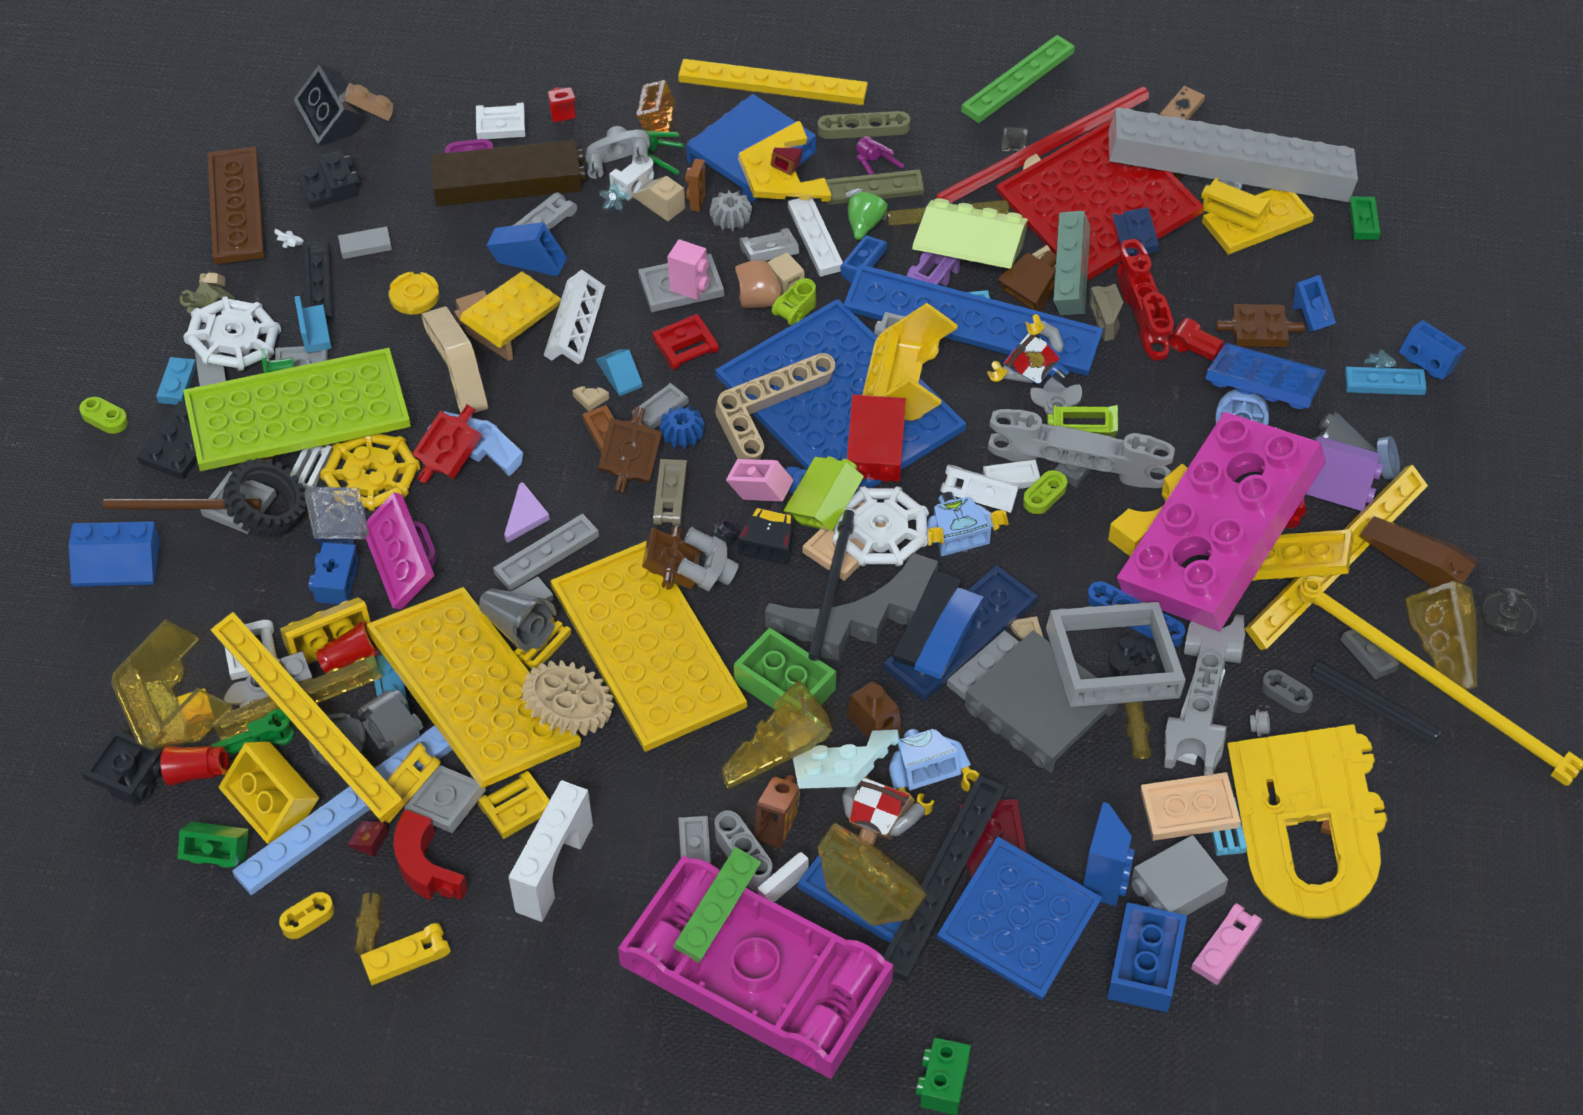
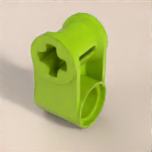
M806 278L797 280L783 295L775 300L772 306V314L788 320L789 325L802 320L816 306L815 283Z

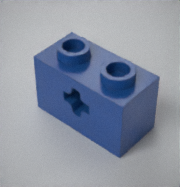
M323 542L321 552L317 553L315 557V574L311 575L309 579V590L313 591L315 602L340 604L344 601H349L359 564L355 545Z

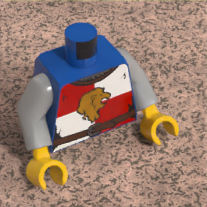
M1033 315L1034 323L1025 322L1028 332L1007 356L1003 363L1005 366L1002 367L997 361L991 364L996 371L987 372L990 379L994 382L1007 379L1040 384L1049 374L1057 382L1061 383L1069 373V370L1058 362L1065 353L1059 330L1041 321L1039 315Z

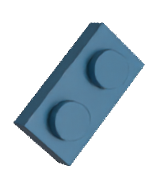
M170 357L156 396L158 403L175 405L179 401L185 403L183 390L190 388L197 368L195 359Z

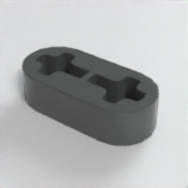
M1270 670L1263 677L1261 689L1272 700L1295 713H1303L1310 708L1313 693L1304 684L1280 670ZM1275 682H1279L1280 685L1277 684L1273 687L1270 685V683L1273 684ZM1299 696H1301L1304 698V700L1300 699L1299 701L1294 700V698H1298Z

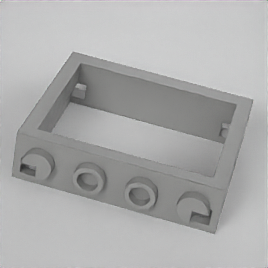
M1159 602L1050 610L1046 630L1070 707L1180 698L1185 684V677ZM1150 625L1166 673L1080 680L1066 631Z

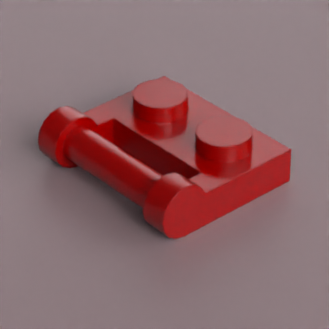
M698 314L652 332L653 341L666 358L671 370L680 367V364L708 352L713 354L719 351L717 341ZM699 341H704V343L699 346L691 348L677 355L675 354V351L683 349Z

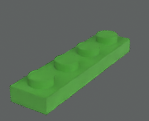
M735 846L676 940L673 948L700 963L761 862Z

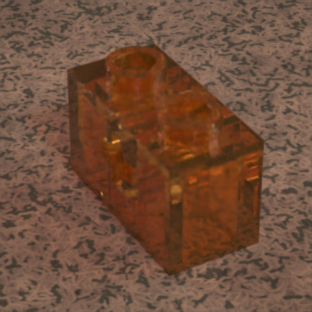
M665 80L643 85L636 116L646 131L670 132L676 101Z

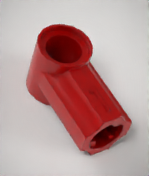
M1189 318L1183 319L1169 337V343L1175 350L1180 352L1191 350L1212 361L1215 360L1225 341L1202 331L1200 325Z

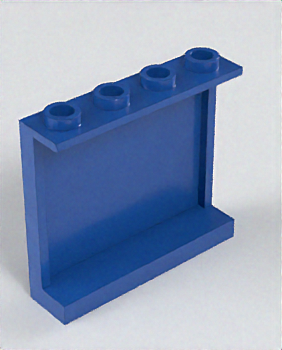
M752 94L686 144L687 162L691 163L695 158L705 160L707 165L743 188V195H747L748 202L751 204L757 197H753L738 160L739 153L792 125L795 121ZM804 127L803 129L807 136L806 144L789 147L803 149L799 165L816 153V135Z

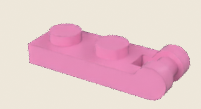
M1236 903L1193 962L1191 969L1218 985L1256 933L1263 919L1255 914L1253 916L1249 915L1244 911V907ZM1237 921L1246 926L1243 931L1234 926Z

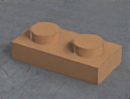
M349 83L345 91L346 102L389 121L393 113V103L388 98L382 95H374L361 85L355 86Z

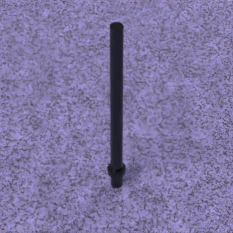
M845 510L842 521L838 523L837 530L839 534L808 655L811 661H818L820 658L849 535L854 531L853 519L855 513L852 510Z

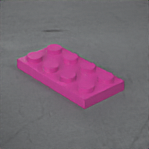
M393 492L361 528L391 605L395 609L402 610L432 579L434 573L402 494Z

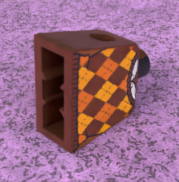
M788 775L784 779L772 778L756 805L754 834L758 842L782 849L799 810L800 788L798 787L796 777ZM774 814L778 815L776 821L773 819Z

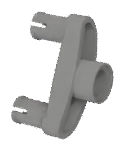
M620 126L610 128L607 131V137L598 140L586 149L589 177L596 179L597 172L599 178L602 177L603 163L632 154L633 161L636 164H642V157L643 162L646 163L649 159L648 148L650 146L648 133L643 130L627 131Z
M691 527L686 534L684 542L705 552L704 567L687 560V558H683L678 567L677 574H681L698 583V587L708 592L716 580L728 585L736 574L738 563L727 558L726 542Z

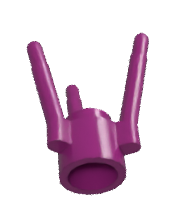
M869 136L863 137L857 143L856 150L859 153L857 159L863 164L869 175L874 174L867 160L875 161L880 155L899 168L904 167L901 162L891 156L894 155L893 150L874 141Z

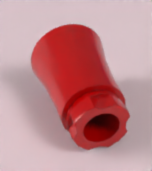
M361 621L351 630L326 643L324 647L315 652L318 662L327 675L382 654L366 632V624H368L366 621Z
M166 746L161 754V772L168 786L198 779L214 778L217 775H225L229 766L228 753L224 747Z

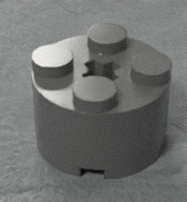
M387 690L358 709L359 716L363 713L366 720L362 722L365 730L379 749L386 747L389 750L385 754L388 757L393 756L420 737L419 730L423 728L420 719L414 713L411 715L405 707L407 704L406 699L399 690L395 692Z

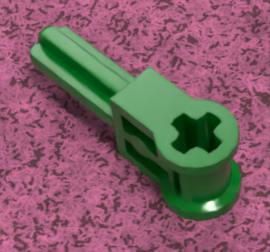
M275 709L268 712L265 717L247 723L248 731L216 742L210 746L224 747L228 756L239 752L244 743L270 742L273 746H283L293 740L294 729L290 725V719L283 711ZM282 731L284 734V738H282L280 732Z

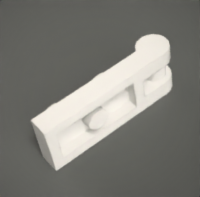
M947 465L945 471L947 478L945 483H942L941 492H953L956 497H969L976 503L1012 512L1019 485L964 470L954 465ZM957 478L964 480L962 488L956 486Z

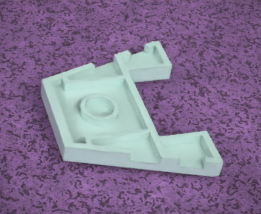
M898 730L872 731L868 744L865 747H856L852 744L837 748H828L824 745L815 746L814 733L789 734L798 787H856L874 768L873 762L877 758H884L887 755L888 746L891 743L896 745L899 742Z

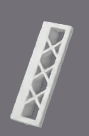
M583 270L567 280L544 356L551 361L561 354L577 364L583 361L605 289V285ZM587 284L596 290L594 296H590L586 287ZM581 303H586L589 314L584 315ZM577 321H580L583 328V333L581 334L578 333L575 326ZM574 340L578 349L577 352L568 347L569 341Z

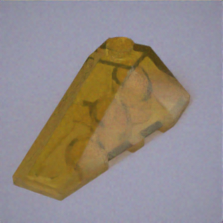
M1451 581L1407 597L1406 603L1410 624L1413 630L1419 634L1423 642V648L1430 654L1435 663V669L1465 690L1477 687L1476 610L1471 588L1456 581Z
M797 681L774 703L773 707L776 710L766 723L761 720L756 726L758 730L750 742H743L724 765L722 773L725 786L729 789L812 749L828 737L832 731L828 714L803 682Z

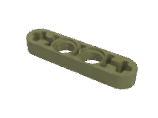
M901 111L826 115L819 118L817 123L818 135L824 139L903 135L910 130V116ZM873 122H878L882 125L879 127H873L870 124ZM853 123L858 126L856 128H849L846 125Z

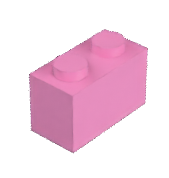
M678 239L667 256L670 291L697 300L701 293L708 289L710 283L707 273L709 260H707L706 248Z
M737 459L726 479L743 500L783 502L794 481L777 460Z

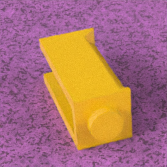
M1217 177L1211 185L1205 186L1201 196L1204 199V211L1255 232L1268 216L1271 197L1259 198L1220 182Z

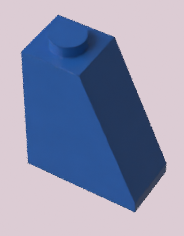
M544 222L495 228L487 243V247L498 263L553 276L560 274L567 259Z

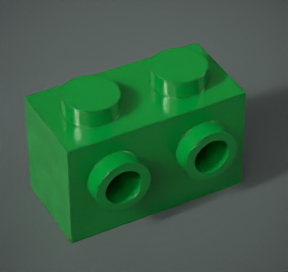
M192 821L179 830L178 859L190 860V862L197 864L212 863L226 868L235 867L247 856L248 829Z
M934 1038L932 1049H925L922 1066L927 1067L926 1076H919L916 1095L921 1096V1108L953 1115L958 1114L971 1045Z

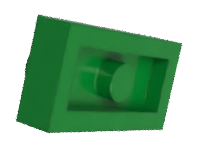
M1350 197L1349 210L1353 238L1379 240L1380 228L1375 197Z

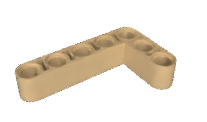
M446 306L422 313L426 332L448 366L460 412H462L466 404L476 410L474 413L487 410L488 404L475 354L469 339Z
M825 353L814 355L728 389L719 395L715 413L738 459L761 460L764 444L750 414L827 384L835 368V361L832 356ZM816 367H824L827 372H821ZM793 376H800L804 381H797ZM770 385H777L781 390H773L770 388ZM747 394H753V395H755L758 399H756V400H751V399L747 398L746 395H747ZM723 404H731L734 408L726 409L723 407ZM734 426H742L745 431L739 432L734 429ZM752 448L757 453L749 454L745 451V449Z

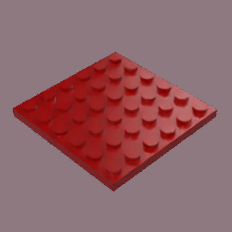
M1112 119L996 185L997 193L1015 213L1022 215V218L1028 219L1027 226L1056 256L1059 214L1061 212L1085 211L1091 226L1087 281L1122 261L1120 245L1113 223L1114 213L1121 215L1124 214V211L1148 207L1157 240L1204 213V206L1170 171L1109 161V128Z

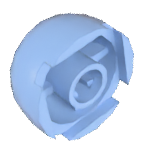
M1237 388L1233 389L1220 399L1216 409V424L1224 412L1265 425L1269 423L1268 404L1260 394H1243L1237 391Z

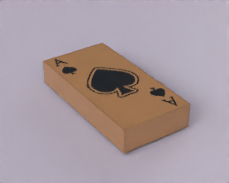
M1184 86L1160 115L1188 120L1204 102L1205 95Z

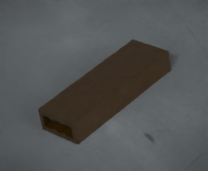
M576 140L432 154L431 167L436 207L550 195L556 192L582 191L581 181H585L584 166L579 167V164H583L582 149H577Z

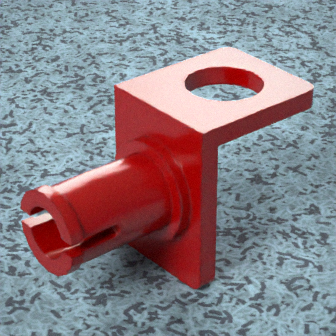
M571 87L563 89L554 88L552 91H548L553 122L574 119L576 117L573 102L575 101V96Z

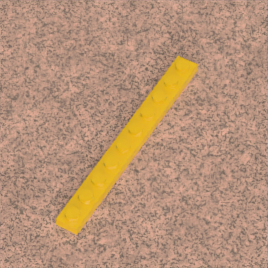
M1413 465L1405 467L1343 529H1352L1354 537L1350 564L1370 545L1359 535L1373 516L1393 522L1428 486ZM1339 575L1295 577L1245 628L1246 632L1260 650L1267 649L1311 605L1303 602L1298 596V590L1303 581L1312 578L1316 579L1322 586V592H1324Z
M234 612L211 629L217 639L382 823L405 804L401 797Z

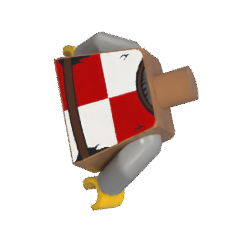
M867 775L856 787H846L842 795L845 815L849 819V823L861 829L855 845L868 851L872 850L877 836L891 840L894 836H900L915 825L923 815H929L932 811L934 800L932 799L930 803L925 804L922 802L924 794L920 793L914 804L915 800L911 795L867 779Z

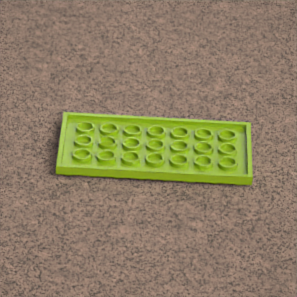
M390 348L183 390L200 471L242 463L250 459L266 458L411 427Z

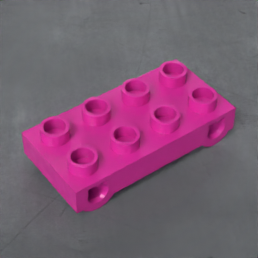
M682 856L619 946L620 966L832 1079L892 983L893 964L886 961L876 950L868 945L855 940H845L745 888L700 963L694 961L673 948L720 870L701 859H689Z

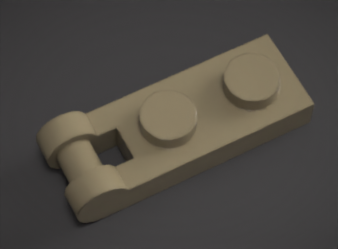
M660 459L653 517L654 525H662L665 522L672 523L673 526H681L687 460ZM664 508H673V512H663Z

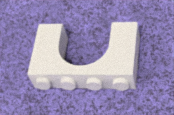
M562 780L560 781L509 875L515 912L543 922L555 899L552 878L554 866L563 843L581 850L593 827L587 789Z

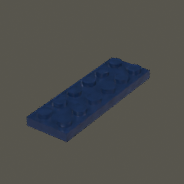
M998 565L967 590L984 596L982 606L974 616L971 628L962 640L958 654L941 679L894 661L893 655L884 662V670L924 702L947 683V679L1037 603L1038 596Z

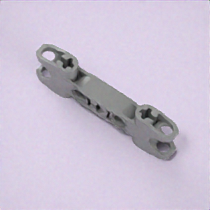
M1000 409L993 411L990 427L997 433L991 434L988 450L997 456L1014 462L1037 460L1040 457L1083 468L1118 473L1120 481L1124 484L1146 488L1163 487L1164 478L1161 480L1153 479L1150 476V472L1160 473L1164 477L1171 473L1165 465L1172 463L1175 448L1171 444L1152 436L1132 433L1127 435L1124 440H1120L1111 436L1061 426L1042 424V419L1038 414L1024 410ZM998 418H1007L1011 424H999L996 420ZM996 441H1004L1009 443V445L999 448L994 443ZM1161 449L1168 452L1169 455L1161 457L1153 453Z
M1236 614L1231 625L1222 628L1220 632L1195 622H1190L1184 655L1196 656L1198 659L1185 719L1168 718L1164 745L1165 768L1173 769L1180 756L1193 753L1204 760V774L1213 776L1215 768L1222 758L1227 726L1212 723L1225 661L1241 664L1245 640L1244 615ZM1204 683L1209 684L1207 688L1204 687Z

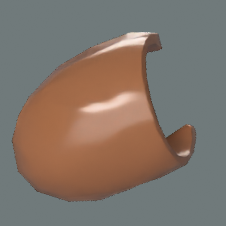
M757 260L735 267L740 285L739 300L742 308L773 306L775 300L781 296V285L769 263Z

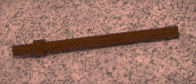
M224 499L103 500L104 509L228 510V508H224ZM244 499L253 509H261V499Z

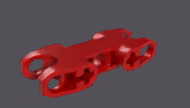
M1136 239L1124 240L1120 249L1122 264L1119 265L1117 271L1121 293L1125 302L1132 307L1139 325L1138 337L1147 356L1154 361L1167 359L1170 349L1167 335H1171L1174 324L1166 298L1157 290L1150 272L1151 260L1143 244ZM1136 248L1139 254L1129 256L1126 249ZM1153 343H1161L1164 350L1156 352L1150 346Z

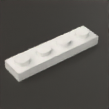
M799 198L788 201V209L819 276L840 272V266L843 262L813 198H810L809 201L800 200Z

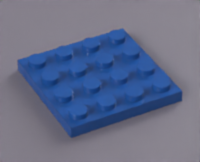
M1225 343L1209 367L1206 380L1212 381L1211 383L1218 387H1235L1237 391L1243 394L1250 395L1256 393L1263 395V398L1268 401L1277 402L1281 400L1288 402L1293 408L1304 409V407H1310L1323 382L1326 370Z
M997 837L938 932L937 939L1042 1001L1101 902L1102 897Z

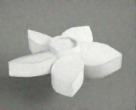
M275 229L274 233L278 235L277 240L284 241L282 247H295V245L303 244L304 240L293 235L292 231L283 233Z

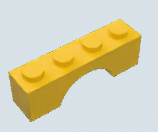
M1181 464L1164 478L1162 496L1165 502L1188 469L1185 465ZM1162 507L1149 512L1127 509L1111 523L1108 540L1131 556Z

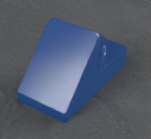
M1318 275L1297 282L1295 285L1293 309L1302 308L1309 332L1335 324L1336 321L1321 276Z

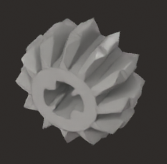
M728 190L727 194L719 192L718 197L712 199L710 216L715 226H721L722 230L731 228L733 231L735 227L742 229L744 224L749 223L752 207L750 202H748L747 195H740L739 191L731 193Z

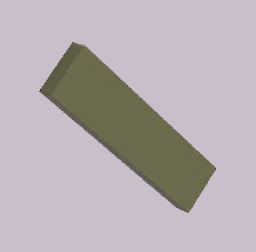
M920 169L825 179L832 195L831 201H828L827 205L849 203L846 192L857 188L863 189L862 192L874 194L882 199L924 194Z

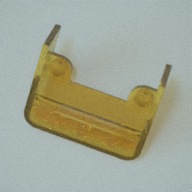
M166 619L115 670L111 680L113 690L136 742L147 749L199 741L232 709L231 704L199 688L179 705L172 688L183 677L184 667L180 659L199 639L198 636Z

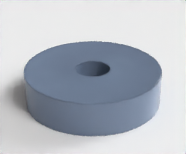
M1392 436L1382 437L1377 442V453L1381 454L1379 463L1384 464L1382 475L1386 480L1394 479L1400 473L1397 446Z

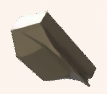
M1116 284L1107 287H1091L1089 306L1098 327L1103 328L1102 337L1104 341L1114 340L1120 329L1118 315L1123 301Z

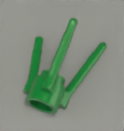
M643 130L650 137L648 156L654 163L679 175V170L649 153L650 151H655L657 144L683 148V143L657 139V137H678L679 133Z

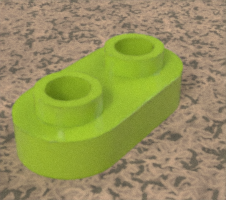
M90 397L80 404L79 409L83 420L107 433H119L128 425L125 411L102 398Z
M1055 470L1045 472L1025 491L1023 499L1024 508L1033 514L1046 512L1065 494L1067 489L1066 476Z

